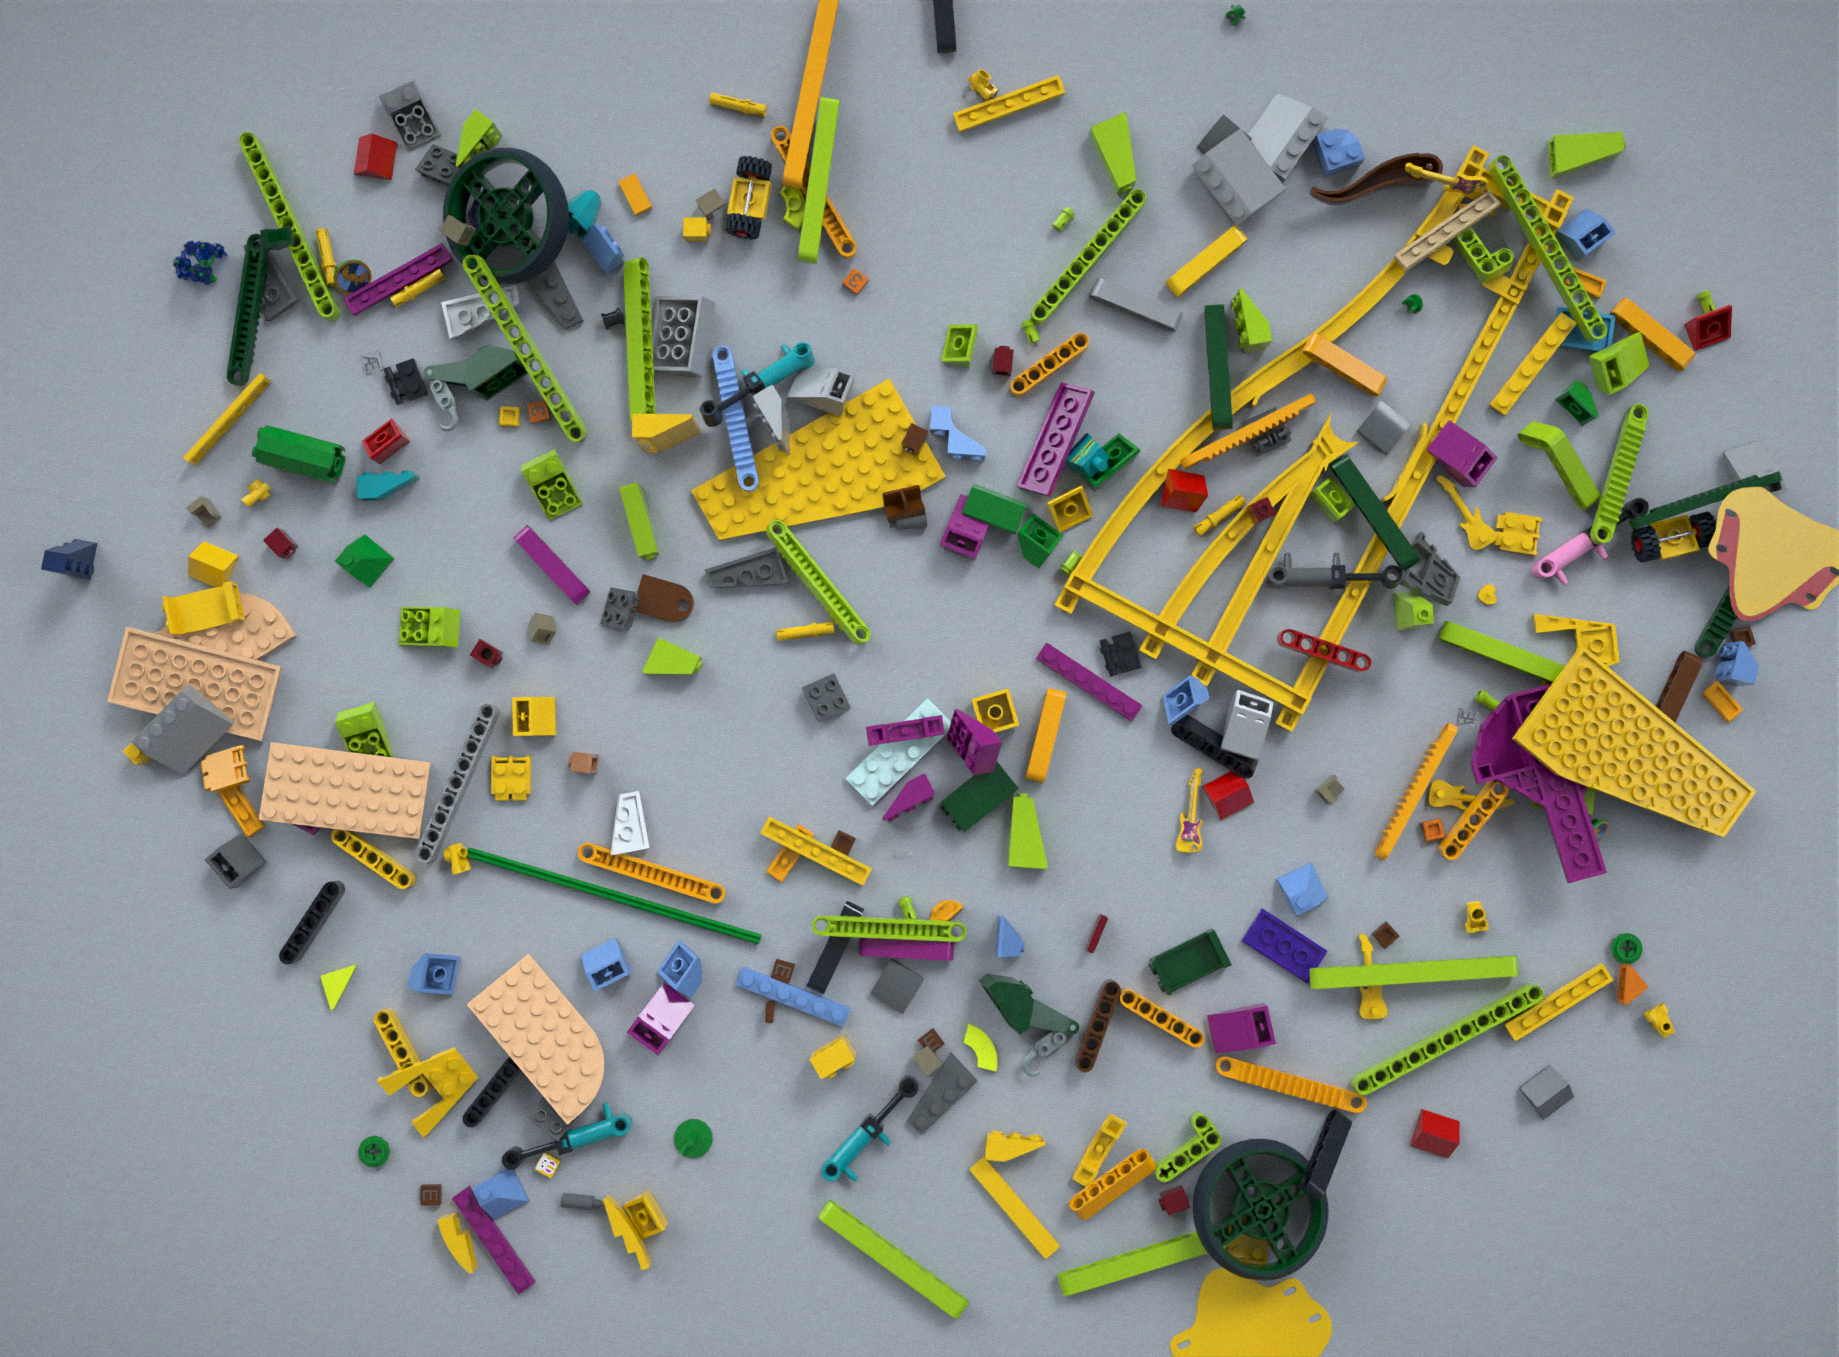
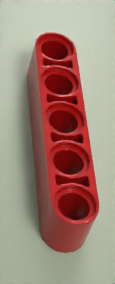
M1285 629L1277 635V643L1281 647L1355 672L1368 670L1372 663L1371 658L1364 653L1293 629ZM1285 633L1291 636L1290 643L1284 642L1283 635ZM1303 639L1309 642L1308 649L1302 647L1301 642ZM1322 645L1328 649L1326 656L1320 653ZM1339 652L1345 653L1346 660L1344 662L1339 660ZM1358 658L1364 660L1363 668L1358 667Z

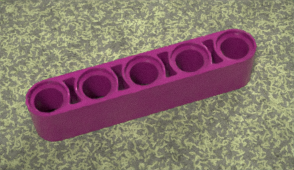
M526 525L513 537L576 605L591 592L531 527Z
M860 937L859 955L953 961L954 942Z

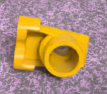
M978 69L977 72L968 78V82L971 84V90L980 93L988 101L990 98L995 97L999 90L989 83L991 79L990 74L983 69Z
M258 478L247 487L251 493L241 500L247 507H250L258 499L263 501L270 495L268 491L271 488Z
M462 842L449 845L444 850V859L452 864L451 870L453 875L471 870L470 862L466 858L467 849L462 845Z
M1481 901L1467 902L1466 933L1489 930L1488 920L1485 919L1486 912L1482 908Z
M1664 1003L1644 1012L1646 1020L1652 1023L1653 1030L1658 1032L1662 1038L1675 1033L1667 1014L1669 1011Z

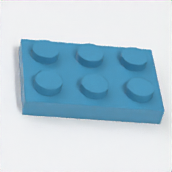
M1558 307L1556 309L1555 319L1562 312L1574 320L1568 308ZM1583 312V317L1586 320L1589 319V315L1587 312ZM1599 313L1607 327V334L1604 338L1593 343L1588 342L1576 324L1559 347L1596 353L1611 346L1616 316ZM1593 328V335L1598 337L1597 329Z

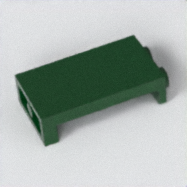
M996 761L993 772L973 775L941 801L943 805L940 808L946 816L951 814L955 819L952 823L958 831L963 829L966 832L1019 788Z
M1211 928L1150 958L1152 964L1149 967L1153 975H1158L1160 981L1157 983L1162 993L1166 992L1168 995H1171L1172 992L1221 968H1227L1232 964L1215 930Z

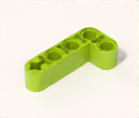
M1471 227L1451 240L1477 278L1482 282H1490L1508 272L1512 267L1514 254L1511 250L1501 249L1490 255ZM1462 240H1469L1470 242L1465 243ZM1478 254L1480 257H1474L1473 255ZM1505 259L1508 262H1501L1500 260ZM1483 269H1490L1491 271L1485 272Z
M1194 1112L1190 1118L1191 1125L1197 1132V1135L1156 1163L1154 1173L1161 1182L1172 1180L1221 1144L1220 1134L1203 1112ZM1203 1117L1205 1119L1204 1124L1196 1126V1120ZM1209 1134L1216 1135V1139L1213 1142H1207ZM1192 1146H1200L1198 1153H1191ZM1178 1156L1184 1157L1182 1164H1175V1159ZM1169 1162H1171L1172 1166L1174 1167L1173 1170L1168 1164ZM1161 1168L1166 1170L1167 1173L1165 1175L1161 1173Z

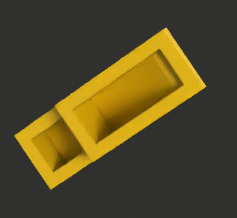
M457 1212L440 1217L437 1222L448 1249L469 1274L473 1273L478 1266L470 1231H461Z

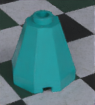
M584 190L567 201L569 207L568 232H577V237L583 239L596 223L601 207L600 196L593 190Z

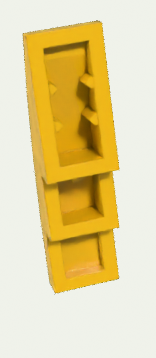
M610 1194L606 1195L603 1201L614 1237L622 1235L628 1254L636 1252L641 1271L648 1269L651 1265V1260L637 1229L617 1201Z

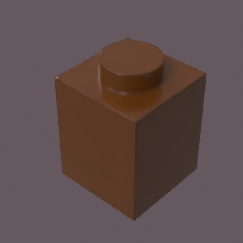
M911 423L901 443V446L904 448L903 451L910 455H914V453L919 455L929 435V431Z

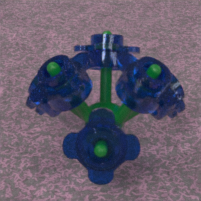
M193 240L187 241L183 245L185 249L181 251L180 257L177 256L173 262L177 277L184 280L191 278L193 282H202L205 285L214 283L217 278L213 274L214 270L211 266L215 258L222 259L223 255H228L224 251L225 248L220 243L215 242L212 245L209 242L201 243V241L195 243ZM186 255L188 257L194 255L198 263L192 266L191 260L186 258Z

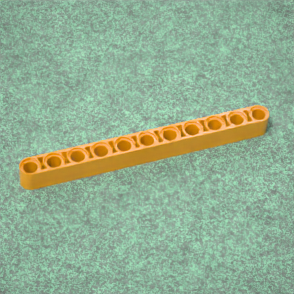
M819 0L782 186L801 189L839 0Z

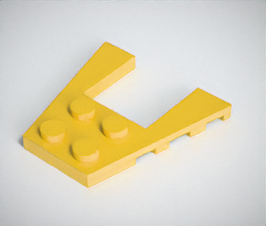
M1533 614L1535 633L1574 629L1576 649L1579 646H1584L1607 666L1620 662L1615 624ZM1541 679L1542 686L1552 685V683Z
M456 1047L431 1056L430 1059L423 1062H416L411 1067L403 1070L399 1069L392 1072L391 1075L377 1079L380 1086L390 1096L423 1073L443 1099L412 1120L413 1126L423 1138L427 1136L478 1079L477 1073Z

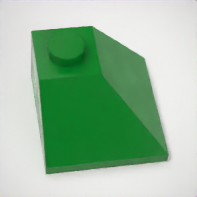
M1575 380L1570 383L1555 399L1582 426L1599 416L1591 392L1588 390L1587 385L1581 381Z
M1034 513L1017 533L1023 557L1037 568L1042 566L1064 536Z
M364 534L346 546L334 562L371 588L395 558Z

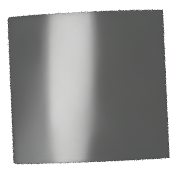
M1223 114L1197 148L1205 154L1241 128ZM1245 133V135H1246V136L1248 137V139L1251 141L1252 138H1251L1248 134Z
M1381 400L1356 432L1383 454L1387 455L1411 423Z
M891 958L870 994L903 1014L925 978Z

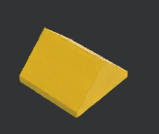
M1082 485L1047 502L1046 509L1059 533L1093 516Z
M203 541L188 556V576L213 587L223 586V582L229 581L240 556Z
M650 1189L623 1204L642 1239L662 1232L668 1225V1221Z

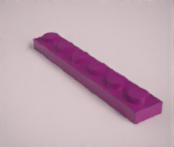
M441 243L343 299L352 315L356 316L403 290L404 287L410 286L437 269L451 263L453 259L445 245Z
M1047 642L1036 657L1038 661L1131 722L1143 706Z
M470 1185L455 1195L452 1200L519 1295L536 1282L492 1217L480 1207Z

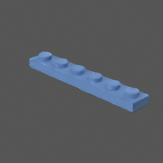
M744 966L736 982V985L842 1027H844L851 1009L848 1006L771 978L768 975Z

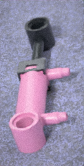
M1636 498L1627 502L1623 507V513L1618 517L1619 522L1616 526L1628 518L1635 519L1646 515L1649 511L1648 502L1643 498ZM1634 504L1639 508L1638 513L1633 509ZM1590 526L1547 556L1536 561L1532 566V573L1538 579H1544L1555 574L1562 585H1566L1568 581L1561 570L1563 567L1593 548L1603 560L1608 555L1602 545H1597L1591 540L1590 532L1592 526ZM1598 530V537L1604 540V531ZM1542 564L1547 567L1546 573L1541 570Z

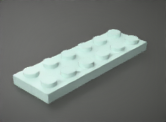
M928 698L905 720L942 715L945 734L949 732L951 721ZM944 735L880 744L845 779L873 806Z

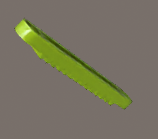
M1638 403L1631 406L1624 418L1590 532L1591 540L1597 545H1603L1611 541L1616 524L1619 522L1618 517L1621 515L1620 511L1623 508L1622 504L1625 501L1626 490L1630 486L1629 482L1632 479L1631 475L1634 472L1635 461L1638 459L1637 454L1640 452L1639 447L1642 445L1641 440L1644 438L1643 434L1646 431L1645 426L1649 412L1643 404ZM1635 409L1641 412L1640 419L1634 416ZM1598 530L1604 531L1606 535L1604 540L1598 537Z
M773 520L767 526L766 534L777 547V552L782 554V558L787 560L786 563L788 565H791L792 571H796V576L801 577V582H805L806 588H809L811 590L810 593L815 595V599L820 601V606L825 607V612L830 613V618H834V623L839 625V629L843 630L854 644L864 645L871 637V631L789 528L782 521ZM772 527H778L781 534H775ZM856 631H861L864 634V639H860Z
M818 915L814 917L811 923L814 933L820 936L959 942L966 937L967 933L965 926L961 922L931 919ZM819 920H824L827 923L826 928L822 931L817 930L815 926ZM955 926H959L962 929V933L958 937H954L951 934V930Z

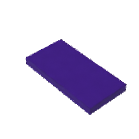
M1261 908L1241 940L1305 983H1308L1310 980L1309 969L1317 968L1328 952L1263 908Z

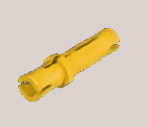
M713 92L710 95V105L737 110L745 115L766 116L767 105L751 102L750 99L741 100Z
M317 229L316 235L322 258L321 268L326 277V285L334 287L333 276L337 263L333 259L328 229Z
M437 269L413 285L404 287V290L390 297V299L398 308L409 300L413 301L416 299V296L446 278L441 270Z
M1238 494L1212 514L1206 515L1205 519L1193 526L1194 532L1200 537L1212 527H1217L1220 521L1246 504L1244 498Z
M814 622L812 625L777 629V639L779 642L789 639L812 636L817 638L819 635L835 634L834 622L819 624Z

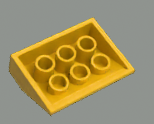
M632 414V438L643 451H646V454H658V451L667 450L701 433V428L692 414Z

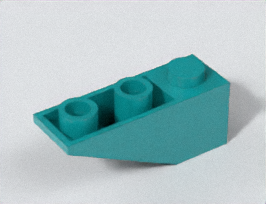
M384 471L382 475H375L374 472H364L363 475L357 476V499L361 501H382L419 480V476L414 474L413 471H401V474Z

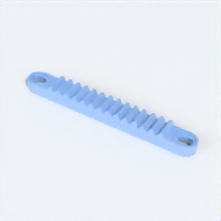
M724 345L716 347L713 351L715 372L722 402L740 391L733 355L730 349ZM720 352L728 353V357L725 360L718 359ZM741 399L726 408L724 415L739 484L744 491L753 492L759 486V479ZM748 477L754 479V484L750 487L744 485V480Z

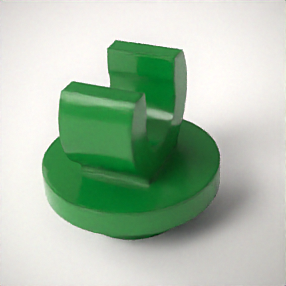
M1232 4L1230 7L1233 11H1229L1225 15L1227 19L1231 15H1235V20L1232 22L1234 26L1239 23L1240 18L1243 20L1246 18L1244 15L1246 11L1239 4L1237 6Z
M1412 294L1402 302V305H1407V313H1418L1423 308L1422 298L1418 294Z

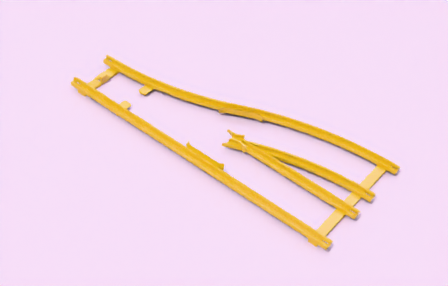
M1472 145L1457 173L1460 172L1465 176L1487 178L1488 186L1485 192L1490 190L1498 198L1501 207L1511 211L1490 171L1483 167L1490 153ZM1506 179L1507 184L1513 186V183ZM1557 189L1550 201H1547L1530 192L1555 235L1562 225L1574 197ZM1445 191L1430 214L1401 250L1452 216L1465 195L1459 192ZM1516 196L1519 198L1518 202L1523 203L1522 198L1520 196ZM1535 229L1536 235L1541 236V231L1539 229ZM1529 241L1509 278L1501 275L1490 282H1482L1485 288L1500 296L1429 431L1427 422L1419 426V439L1391 492L1386 497L1380 499L1384 502L1393 497L1387 511L1399 529L1436 461L1426 449L1448 420L1456 423L1541 262ZM1444 245L1429 255L1428 258L1441 265H1447L1454 251L1449 246ZM1393 258L1354 299L1311 334L1320 335L1333 342L1366 314L1406 272ZM1310 335L1263 366L1231 391L1232 415L1252 399L1251 407L1254 408L1261 396L1306 366L1316 362L1302 352ZM1211 409L1167 449L1124 498L1093 540L1075 570L1072 571L1054 606L1071 615L1080 597L1147 632L1148 634L1138 650L1145 656L1156 660L1162 647L1167 643L1198 660L1191 675L1199 679L1206 687L1215 671L1218 670L1283 705L1274 724L1289 732H1293L1301 715L1304 714L1312 699L1311 696L1329 663L1309 656L1292 688L1232 656L1226 650L1321 471L1323 474L1329 463L1359 442L1342 441L1333 433L1330 427L1331 410L1317 438L1310 443V446L1313 445L1310 451L1281 473L1247 505L1249 506L1268 497L1273 507L1285 496L1208 642L1176 626V624L1213 571L1255 525L1246 509L1247 506L1223 529L1196 561L1174 591L1159 616L1091 579L1135 515L1166 480L1168 469L1175 470L1181 464L1180 460L1191 454L1215 431L1212 428ZM1374 533L1354 573H1377L1388 550L1376 533ZM1372 581L1348 582L1319 639L1339 645ZM1322 645L1320 653L1326 656L1328 649Z

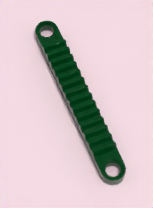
M260 234L250 235L246 244L227 368V380L236 386H243L248 382L251 364L253 363L252 356L255 355L253 349L256 348L254 342L257 340L259 311L262 309L260 304L263 303L261 297L264 295L262 290L265 288L266 266L269 264L267 261L269 250H264L263 242L259 249H256L254 246L257 239L262 241ZM237 371H240L242 374L239 381L234 379V374Z
M1780 471L1760 478L1757 475H1753L1649 510V514L1628 522L1631 530L1724 500L1728 494L1737 489L1764 487L1783 479Z
M1729 585L1695 644L1694 649L1699 657L1707 658L1713 656L1722 641L1727 637L1726 634L1730 632V627L1734 625V620L1738 618L1731 606ZM1703 643L1710 645L1708 653L1702 651L1701 646Z

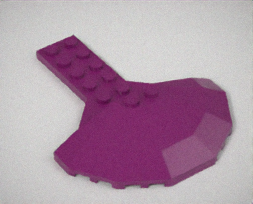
M1548 684L1510 694L1500 702L1479 726L1470 766L1476 785L1496 780L1544 808L1567 883H1572L1607 873L1583 798L1587 787L1555 775L1512 739L1551 686Z

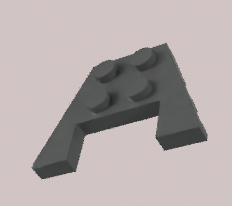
M1421 531L1416 535L1413 547L1427 557L1422 576L1419 578L1411 570L1407 569L1403 572L1399 584L1448 606L1453 602L1460 576L1446 559L1441 560L1436 554V547L1433 544L1430 546L1424 539L1426 535Z

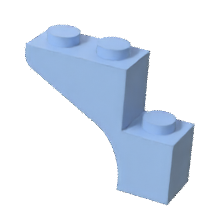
M932 406L930 432H934L936 436H945V433L949 434L947 456H951L953 460H962V457L970 458V461L977 462L985 459L986 449L954 427L951 420V407Z

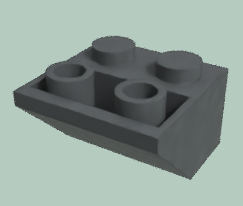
M242 833L218 847L205 859L206 863L229 889L240 887L267 863Z

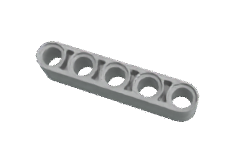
M1097 278L1090 297L1097 302L1170 332H1176L1183 315L1178 309L1103 278Z

